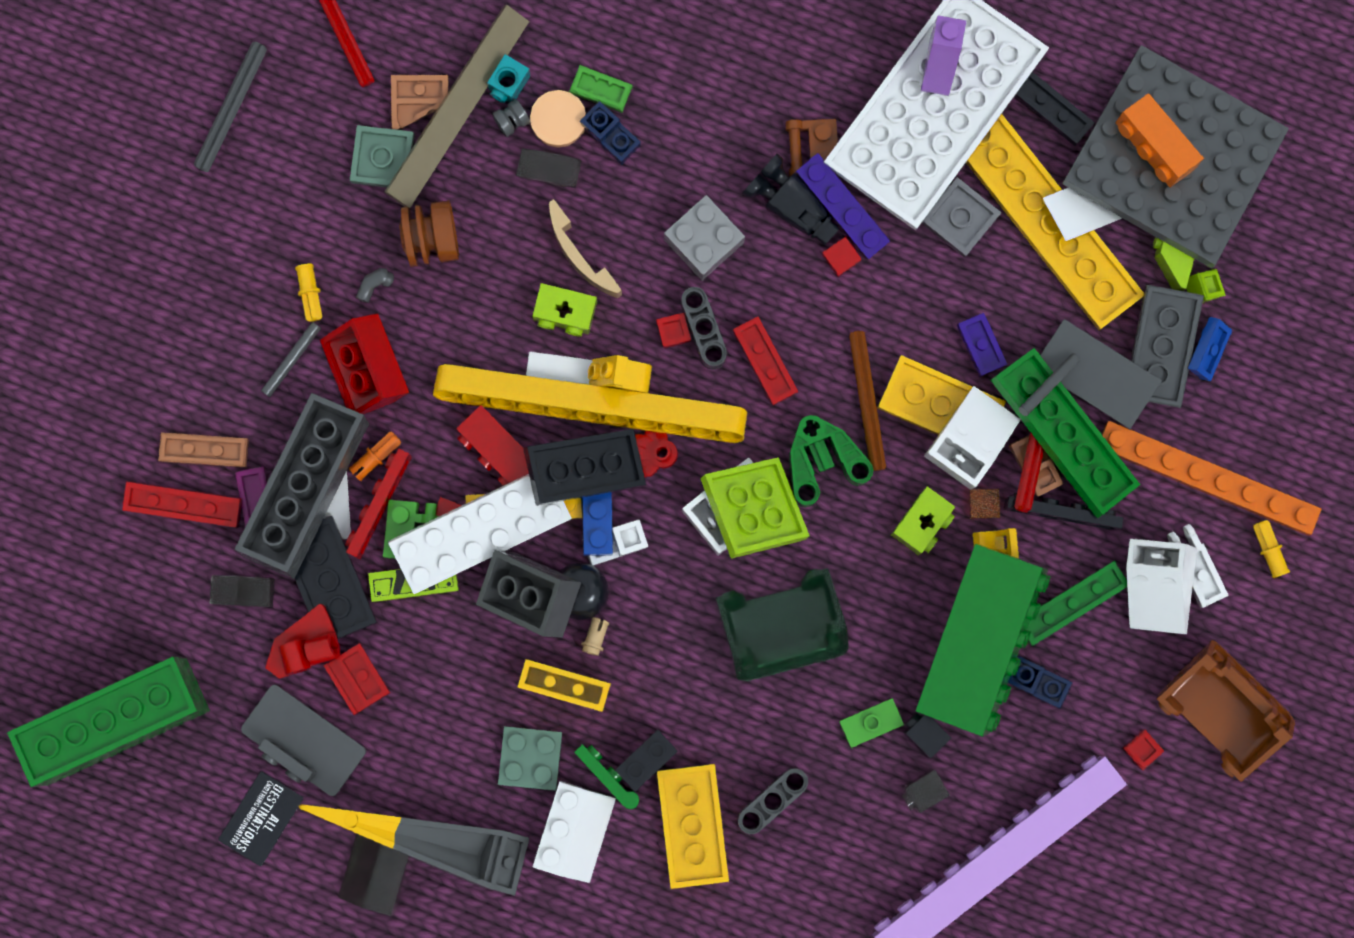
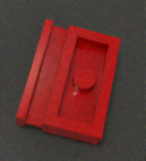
M361 643L323 665L353 715L358 714L391 693Z

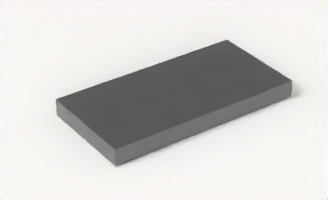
M1152 285L1145 286L1130 361L1162 380L1149 402L1181 408L1189 372L1188 366L1191 362L1204 295Z
M1064 319L1040 356L1054 372L1070 354H1076L1080 358V362L1061 380V383L1072 393L1131 429L1162 380Z

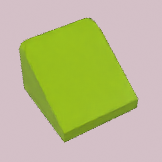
M1217 269L1200 272L1189 277L1186 288L1187 292L1204 295L1203 303L1226 296Z

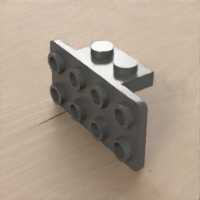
M272 685L241 727L242 733L259 745L258 749L264 752L261 756L263 759L274 766L278 763L288 769L285 774L297 783H300L301 780L305 782L310 781L330 796L338 794L366 754L364 746L278 685Z

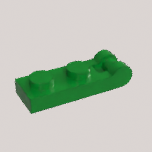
M582 744L574 753L625 808H636L639 804L638 794L634 791L625 790L619 783L623 778L612 766L606 769L602 765L600 760L603 756L592 744L588 748Z

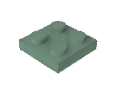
M357 125L350 182L353 184L388 187L413 148L414 132Z
M504 726L498 785L556 791L562 732Z

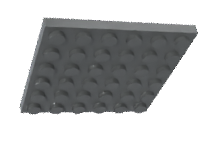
M1141 45L1062 184L1212 269L1219 260L1289 128ZM1148 93L1204 158L1194 171L1171 188L1165 182L1158 179L1154 168L1147 160H1143L1138 155L1136 147L1129 139L1121 135L1115 123L1123 111Z

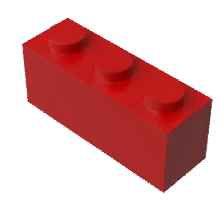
M482 405L456 428L460 434L457 438L468 451L473 447L481 455L477 460L488 471L492 468L495 469L500 475L497 480L502 486L529 474L524 448Z

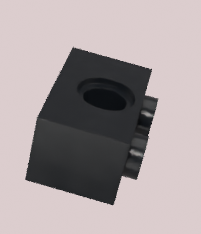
M657 729L615 771L636 792L678 751Z

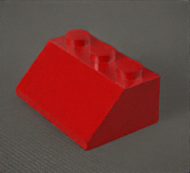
M379 314L352 318L320 339L347 408L364 415L394 403L409 393Z

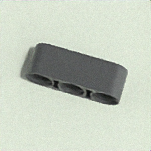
M690 287L682 294L681 308L703 366L710 370H716L725 363L726 347L706 293L699 287ZM693 295L698 296L702 304L698 308H691L686 303L687 298ZM700 322H706L710 324L712 331L707 335H701L697 332L696 326ZM709 349L719 350L722 356L721 359L717 362L709 361L705 355Z
M789 768L738 813L737 824L740 829L747 834L760 832L806 790L808 786L807 775L797 768ZM792 773H798L802 778L801 786L795 790L788 788L786 783L787 777ZM769 793H777L780 797L779 806L775 809L767 808L764 802L765 797ZM749 812L756 813L759 818L757 826L751 829L746 828L742 822L744 815Z

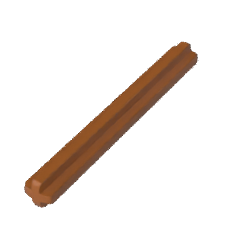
M854 331L850 333L849 339L868 459L874 471H881L886 468L866 337L864 331Z

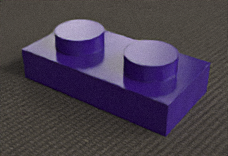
M984 313L957 324V328L979 377L1008 365Z

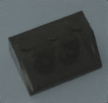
M356 834L338 898L361 908L392 916L397 907L411 857Z

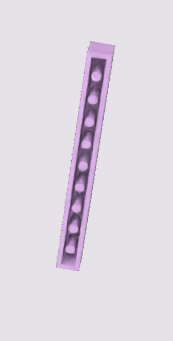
M1095 755L1091 756L1081 764L1083 769L1075 776L1070 773L1058 782L1060 787L1052 794L1047 791L1035 800L1037 805L1029 812L1027 809H1024L1012 818L1014 823L1006 830L1004 827H1001L989 836L992 841L983 848L981 845H978L966 854L969 859L960 866L958 863H955L943 872L946 877L937 884L935 881H932L920 890L923 895L914 902L912 899H909L897 908L899 913L891 920L886 917L874 926L876 931L872 936L874 938L934 937L1127 785L1105 756H1099L1098 758Z

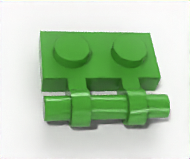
M389 500L383 558L396 559L388 544L389 540L416 528L417 523L425 524L439 517L436 515L437 504L426 503L425 514H418V502Z

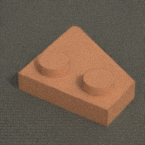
M391 75L392 129L400 130L436 112L449 92V76Z

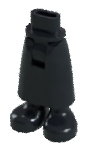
M778 153L742 192L747 198H753L758 195L766 197L769 200L765 205L767 209L799 231L809 236L811 235V239L816 237L824 245L839 230L830 221L832 216L828 215L821 202L795 173L789 177L784 171L783 158ZM767 178L778 183L781 186L780 189L777 190Z

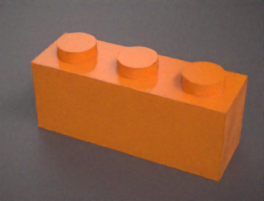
M1149 93L1123 111L1115 122L1121 135L1132 142L1136 147L1138 155L1143 160L1148 161L1154 168L1158 179L1165 182L1170 188L1194 171L1204 159Z

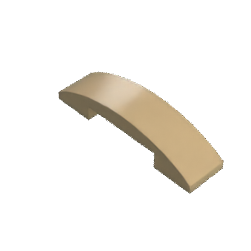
M554 199L550 201V216L555 237L569 263L587 282L598 290L615 298L622 296L621 288L605 267L596 274L565 234L567 230L572 228L571 221Z

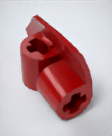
M318 604L274 639L265 668L277 678L281 679L309 670L313 665L333 660L340 656L337 635L323 604Z

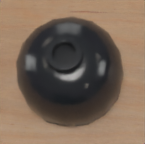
M583 562L569 564L559 571L581 582L569 618L585 620L599 614L606 605L609 596L608 582L602 571L591 564Z

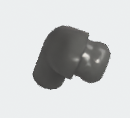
M378 268L366 274L355 298L369 303L376 287L380 285L389 287L394 281L393 273L388 272L386 268Z

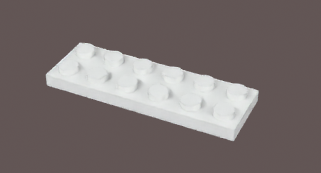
M527 474L389 540L388 544L413 594H416L491 558L494 550L506 551L572 518L564 501L536 506L530 477Z

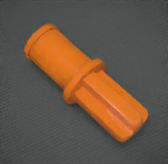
M392 431L388 432L372 448L367 447V452L350 466L349 470L354 474L361 467H364L355 476L359 481H362L379 464L381 466L384 464L383 460L401 445L400 439Z

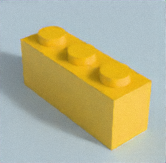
M527 659L525 660L518 688L601 712L604 710L611 683Z

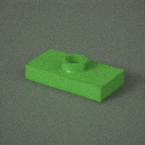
M579 65L569 92L594 103L600 101L607 108L623 113L633 85Z
M893 698L839 721L850 748L904 725Z

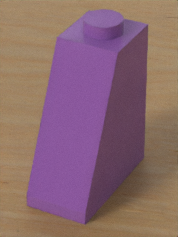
M937 16L930 35L921 91L949 96L962 49L967 20Z

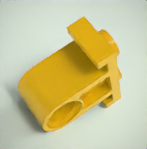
M620 355L592 359V363L588 368L589 385L649 393L652 365L628 360V357Z

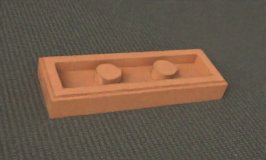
M161 432L158 461L247 468L249 439Z

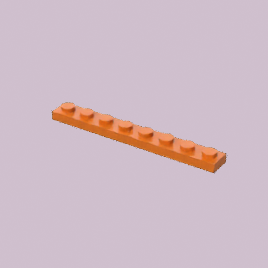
M1111 421L1106 422L1102 435L1121 459L1307 536L1312 535L1322 508Z

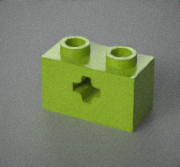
M541 283L532 317L534 321L538 322L537 326L544 329L554 330L556 326L566 329L565 333L572 336L582 337V333L589 335L597 305V297ZM564 306H568L569 312L572 314H566L565 318L560 317V312L557 309L562 310Z
M927 486L894 529L891 536L917 555L922 554L923 551L929 553L938 541L935 537L940 528L945 530L955 516L951 512L955 506ZM928 516L931 518L929 524L932 527L922 529L920 527L922 522L919 520V517L923 519Z

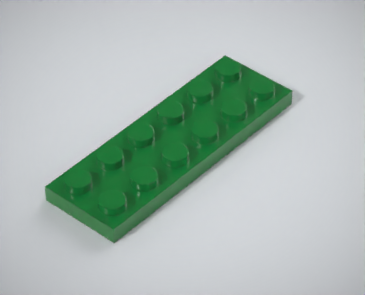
M1033 348L990 381L1090 510L1099 518L1141 484L1061 382L1028 416H1024L1019 412V407L1053 373L1040 354Z

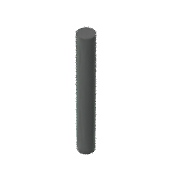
M311 322L261 391L268 397L272 396L321 330L318 325Z
M1074 353L1070 354L1019 407V412L1024 416H1028L1080 362V358Z

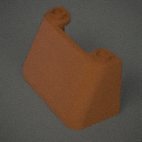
M1213 640L1157 696L1159 707L1167 715L1179 716L1182 714L1222 753L1221 759L1223 763L1221 766L1229 776H1235L1240 782L1293 738L1295 720L1292 715L1219 643Z

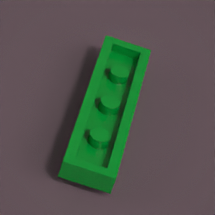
M1112 561L1041 605L1036 620H1030L1027 628L1028 631H1031L1028 641L1029 645L1037 644L1127 588V580L1116 562Z

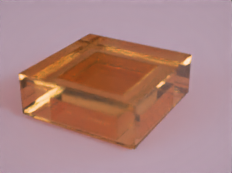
M999 489L969 490L970 519L1000 518Z

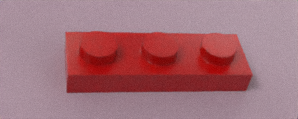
M757 316L734 328L733 333L772 406L797 394L798 390L760 318Z

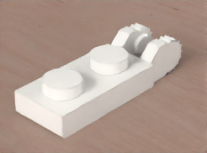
M1188 524L1183 527L1184 534L1189 544L1197 548L1192 592L1199 607L1204 608L1227 597L1228 593L1204 543L1201 544L1194 528ZM1175 532L1167 534L1169 542L1181 543Z

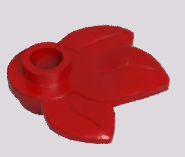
M645 430V435L635 434L645 478L653 476L659 468H669L676 462L678 450L671 441H668L667 433ZM666 449L667 455L659 457V452Z

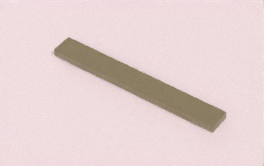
M503 6L384 191V193L404 207L408 206L410 208L487 89V82L505 54L508 56L529 23L527 19L510 6Z

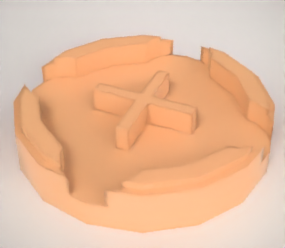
M562 90L549 91L540 96L532 106L530 114L532 131L547 146L557 148L569 146L581 137L585 131V128L580 123V120L586 115L585 107L579 98L570 92Z

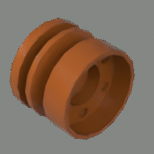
M450 200L431 203L430 216L428 217L424 216L420 205H415L416 218L414 219L411 217L408 206L401 207L400 237L402 248L408 258L410 267L418 266L417 253H422L424 264L429 265L430 251L435 250L441 263L459 260L457 234Z

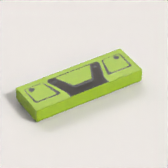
M401 569L368 573L372 602L459 591L457 574L413 594Z

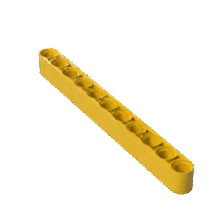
M448 364L438 366L433 389V396L446 402L473 406L482 405L487 408L728 443H739L744 440L747 411L732 405Z

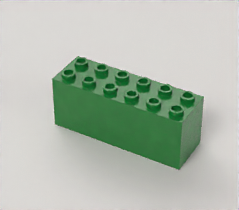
M974 545L916 712L982 737L990 734L993 730L996 731L1001 719V714L997 713L999 706L1006 703L1011 691V687L1007 685L1009 678L1017 674L1021 659L1017 658L1020 648H1026L1031 635V631L1027 630L1030 620H1036L1041 604L1037 603L1040 592H1046L1051 576L1047 575V568L983 545Z
M173 656L7 732L30 787L51 785L209 712L210 709L188 659Z

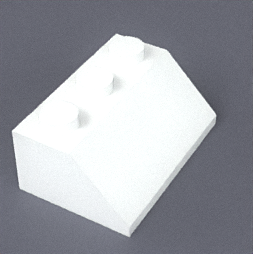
M560 781L533 868L590 883L616 798Z

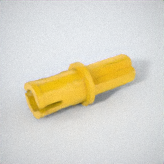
M311 263L298 265L295 267V270L297 271L300 288L298 296L302 298L305 319L308 322H315L321 320L323 316L318 295L321 290L317 288L313 270L314 266Z
M1264 520L1253 525L1254 532L1262 549L1260 555L1264 554L1272 578L1289 573L1290 570L1280 549L1283 546L1278 544L1270 522Z

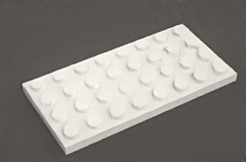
M943 0L831 151L824 164L916 231L1041 61L1049 47L982 0ZM937 16L967 20L962 49L949 96L921 91L930 35Z

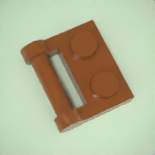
M836 119L789 120L785 122L786 131L789 132L791 168L789 169V177L802 166L800 132L808 131L810 159L818 153L825 161L838 143Z

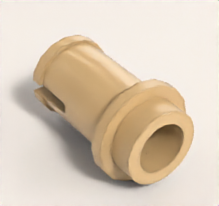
M591 618L586 640L581 643L583 652L599 656L600 651L604 649L601 646L609 622L601 621L599 618Z

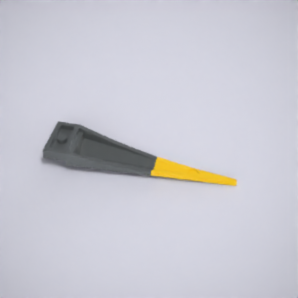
M303 804L298 806L301 810L481 888L513 896L516 894L529 842L528 837L503 830Z

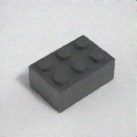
M494 550L476 605L541 636L563 638L581 582L516 552Z

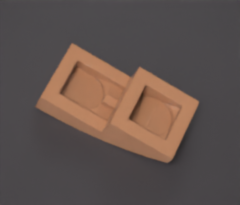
M1030 434L1009 444L1021 471ZM1045 450L1035 490L1037 497L1063 485L1052 459L1048 458Z

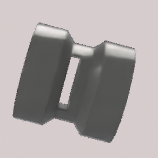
M517 99L509 102L507 108L503 110L498 109L492 113L495 122L506 138L514 134L516 128L525 127L531 123Z

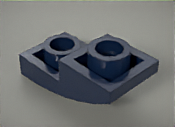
M600 101L580 120L583 127L621 165L641 146V141L620 123V119Z
M1019 656L1018 658L1021 659L1019 669L1015 676H1010L1008 684L1061 710L1073 682Z

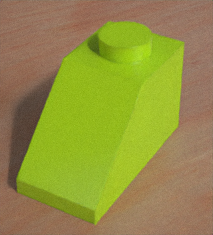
M1155 237L1153 248L1156 249L1154 258L1171 288L1184 291L1187 288L1194 258Z

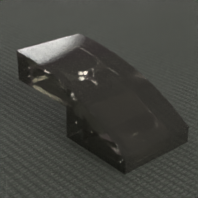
M522 148L516 176L520 179L547 182L554 186L576 188L582 161L565 155Z
M211 575L209 604L273 608L275 579Z

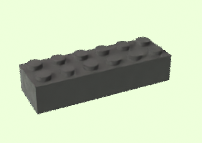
M311 393L234 549L241 557L289 578H295L369 426L363 414Z

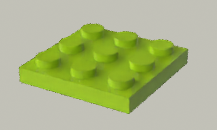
M779 457L708 473L700 478L731 559L803 541L810 536Z

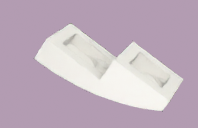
M640 520L612 528V556H588L590 564L594 566L647 548L648 544Z

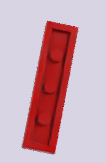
M398 449L396 454L391 453L385 464V468L388 470L383 480L379 478L372 490V494L375 496L370 506L366 504L359 515L358 520L361 523L357 531L353 530L347 538L345 546L348 549L346 553L358 559L362 558L388 506V501L391 500L412 459L409 453Z
M127 481L122 510L237 528L239 527L243 498Z

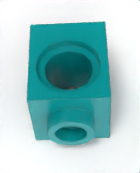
M505 54L487 82L488 89L491 91L490 95L501 103L517 99L530 78V69ZM504 77L515 79V83L510 87L502 86L500 81Z

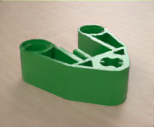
M813 415L806 416L800 421L789 452L792 492L797 505L804 508L815 504L820 495V489L814 476L815 473L805 448L809 447L819 473L835 467L825 440L828 439L847 481L854 486H861L867 483L873 476L874 471L870 461L844 430ZM807 423H811V427L813 425L817 427L812 437L810 433L808 435L804 433ZM854 465H862L866 469L867 474L864 479H857L853 476L852 467ZM803 486L810 487L814 493L813 499L810 501L802 500L798 494L799 488Z

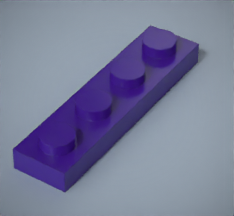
M818 153L795 171L867 260L890 242L832 169L824 164L823 158Z

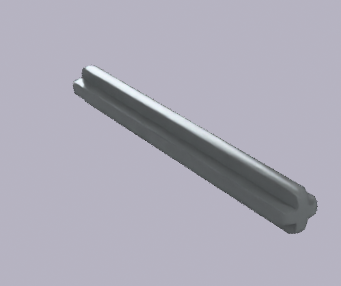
M258 42L251 43L194 162V166L203 172L210 170L265 56L267 49L264 45Z

